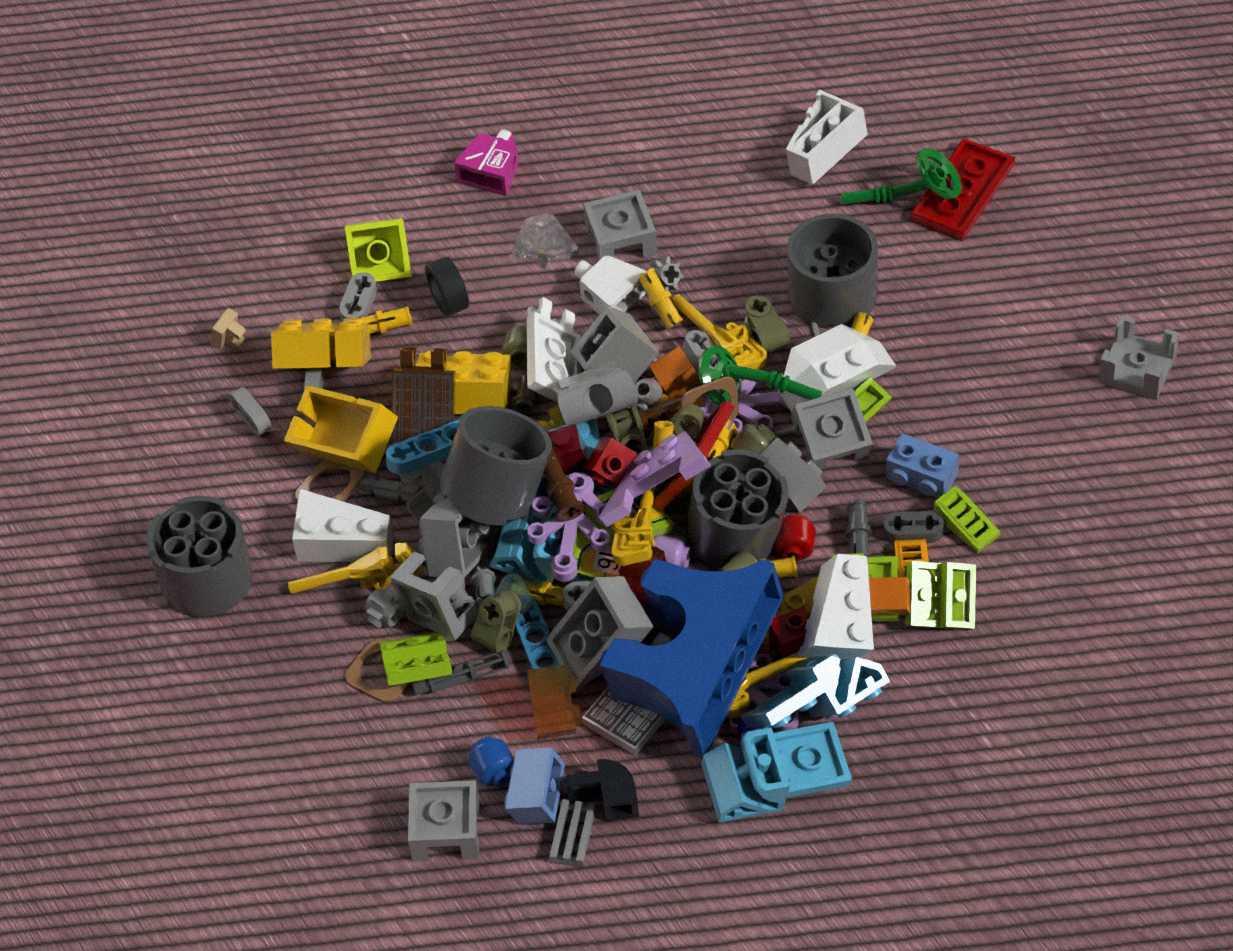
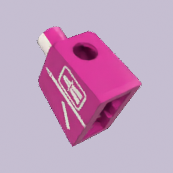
M500 130L496 137L479 134L454 162L457 182L507 196L519 161L517 145L513 142V134L507 130Z

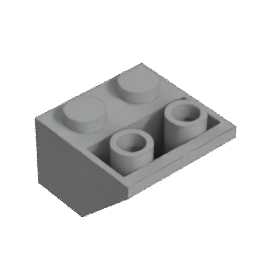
M609 306L605 307L570 350L585 371L616 361L621 370H627L634 383L660 353L629 313Z

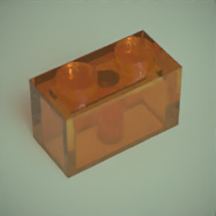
M566 664L527 670L537 740L576 734L575 725L581 724L579 704L572 705L571 693L577 692L574 673H567Z

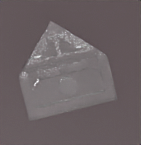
M549 212L525 219L510 256L519 259L522 255L524 258L535 260L540 268L546 269L548 261L555 262L577 258L579 248L554 215Z

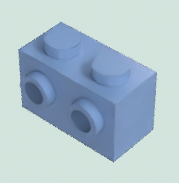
M904 433L901 434L886 460V479L891 480L897 485H904L920 491L926 496L940 498L949 491L959 473V454Z
M552 747L516 750L514 764L510 766L511 780L509 790L505 794L504 805L506 811L518 824L555 823L565 762Z

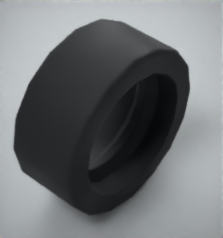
M443 257L425 265L428 286L441 312L445 316H450L469 307L468 293L454 262L449 257Z

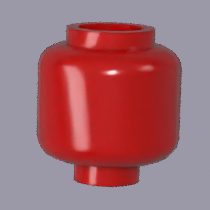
M790 514L784 517L780 532L774 542L773 548L775 552L782 558L795 556L796 562L810 557L814 551L816 536L814 524L801 514Z

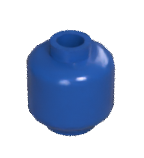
M489 736L478 740L472 745L468 764L481 785L501 787L511 780L510 766L514 764V756L502 739Z

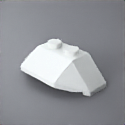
M840 324L791 348L784 377L788 375L790 380L822 391V396H826L851 388L854 389L869 377L874 379L895 369L896 365L880 341ZM779 391V395L791 413L794 404L809 400L787 391L784 393Z

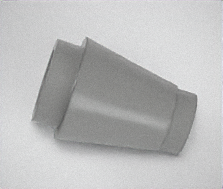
M644 378L635 384L639 403L646 404L648 408H652L661 401L662 388L656 380ZM647 385L649 387L648 394L640 395L639 391L643 390L642 387Z

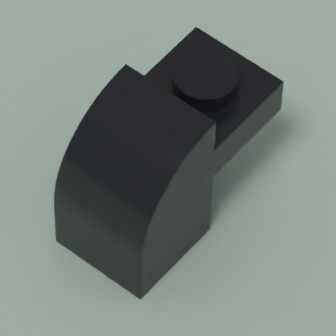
M597 759L598 771H579L573 775H566L569 804H575V801L603 800L606 822L639 817L635 782L630 771L622 764L609 759Z

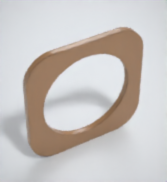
M723 377L691 389L681 399L682 408L685 405L693 404L699 396L707 391L722 389L728 392L730 397L729 403L735 407L728 420H734L739 412L737 384L731 377ZM684 418L688 427H695L697 425L691 418Z
M324 460L315 467L298 487L295 496L298 500L300 489L310 492V486L313 481L324 472L333 469H344L351 475L350 482L341 493L331 497L344 502L365 477V471Z
M375 639L367 644L347 669L345 674L346 681L353 688L381 702H393L401 696L411 682L397 684L387 689H376L368 686L360 676V670L364 661L370 656L381 652L379 642L388 641L386 639Z

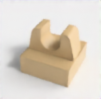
M230 308L224 312L212 328L211 345L221 350L225 344L235 348L242 344L245 340L242 336L246 329L237 323V312Z

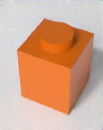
M680 346L649 365L655 375L651 379L656 380L662 388V393L666 392L671 399L678 398L701 383L699 374Z
M907 577L869 578L871 615L911 614L910 581Z

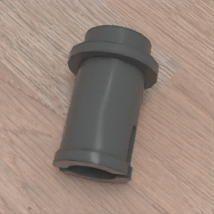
M527 375L518 378L517 392L512 399L514 410L523 415L529 414L536 406V400L534 399L535 391L529 389L528 385H526Z

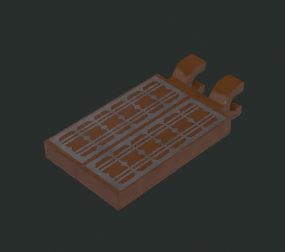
M404 347L403 350H400L401 368H394L392 370V413L398 417L392 432V445L455 421V371H446L447 349L435 348L434 351H431V367L416 366L417 347ZM455 434L450 435L448 438L453 440ZM424 445L420 449L429 452L436 448L432 445ZM447 458L440 460V462L445 464Z

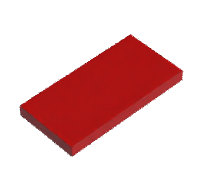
M965 138L961 140L948 159L960 177L961 193L954 199H945L933 190L927 189L910 214L911 222L960 241L965 239L1015 165V157ZM947 176L946 187L951 189V183Z
M724 401L704 421L700 435L693 441L706 458L735 408L728 401ZM678 472L666 479L654 498L653 505L662 511L695 476L686 481L682 474Z

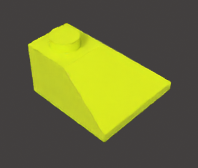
M403 218L345 225L352 276L361 272L369 273L375 278L376 282L412 277Z

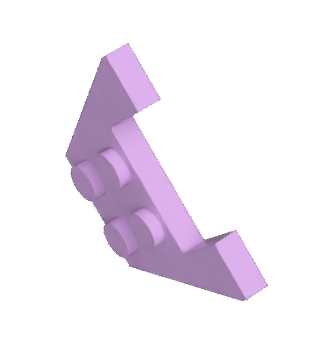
M686 431L677 436L675 434L669 435L661 441L659 447L652 451L644 450L634 458L633 463L599 518L608 527L631 513L635 497L678 472L687 481L709 468L711 464Z

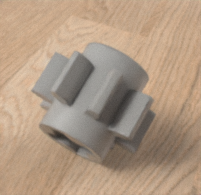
M670 256L661 257L660 261H650L652 266L650 269H655L665 291L669 289L678 290L677 283L681 278H684L679 269L680 263H670Z
M391 588L387 591L381 589V591L375 590L372 592L365 603L366 613L370 615L367 621L378 628L382 625L386 628L396 625L401 620L405 610L401 601H399L397 592Z

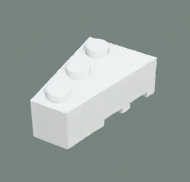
M822 90L817 92L816 102L813 107L808 108L806 112L807 118L803 125L798 126L786 148L790 174L812 185L868 135L863 108Z
M300 489L292 538L297 561L355 562L379 546H386L389 556L392 555L394 537L390 515Z
M836 554L821 565L812 600L814 604L811 616L806 623L805 629L807 631L798 657L810 658L836 654L840 660L849 658L861 659L874 650L867 556Z

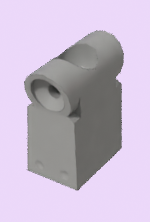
M616 361L558 380L561 389L558 392V404L562 417L568 426L572 424L578 425L638 403L637 390L630 374L625 369L620 370Z

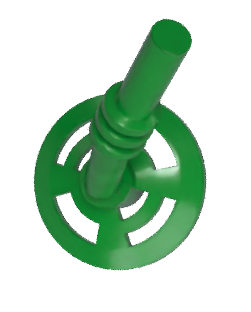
M924 148L916 157L917 168L922 179L894 187L888 184L887 188L881 185L880 189L878 186H875L871 190L841 193L842 205L869 201L880 203V200L885 203L887 199L889 202H893V198L927 189L933 190L945 199H954L961 193V180L952 163L943 154L932 148ZM947 176L951 183V189L946 187Z
M711 346L705 349L699 360L698 372L701 385L712 382V379L715 381L723 377H731L737 382L738 398L741 393L742 379L767 384V388L773 386L775 391L780 389L781 393L787 391L809 400L822 396V391L790 380L788 375L783 377V373L777 375L775 370L767 372L738 366L733 355L721 346ZM716 355L719 361L716 362L714 369L709 368L710 361ZM716 389L705 392L708 398L719 406L724 401H730L729 394L725 390L719 389L723 392L722 395Z

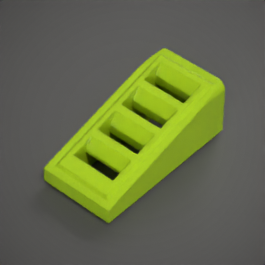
M957 486L951 488L934 502V512L943 518L944 525L977 553L1001 535L997 527ZM963 512L964 515L958 519L957 516ZM972 521L975 522V523H974L973 525H971L968 529L965 527V526L968 525L970 522H972ZM983 529L985 531L980 536L975 538L974 534L977 533L979 530Z

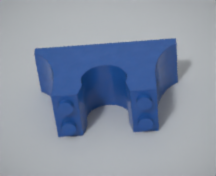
M654 559L650 568L644 571L640 583L653 619L669 629L682 630V632L671 642L659 646H648L631 639L614 638L609 648L603 651L600 658V668L612 698L650 710L664 717L685 735L693 756L703 758V755L710 751L784 598L773 562L760 560L755 564L737 570L711 572L694 570Z

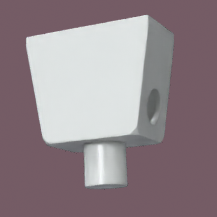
M609 255L604 256L594 266L583 260L575 268L574 275L580 278L582 300L599 315L606 306L627 312L646 294L641 282L637 279L642 273L647 276L646 271Z

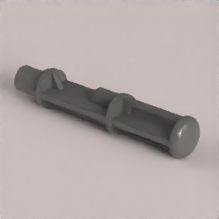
M501 650L500 652L455 666L452 675L438 679L420 680L412 683L415 695L425 692L433 694L437 691L508 669L510 660L507 653ZM498 654L500 656L499 659L474 666L473 663ZM499 664L503 665V668L479 676L477 675L478 671Z

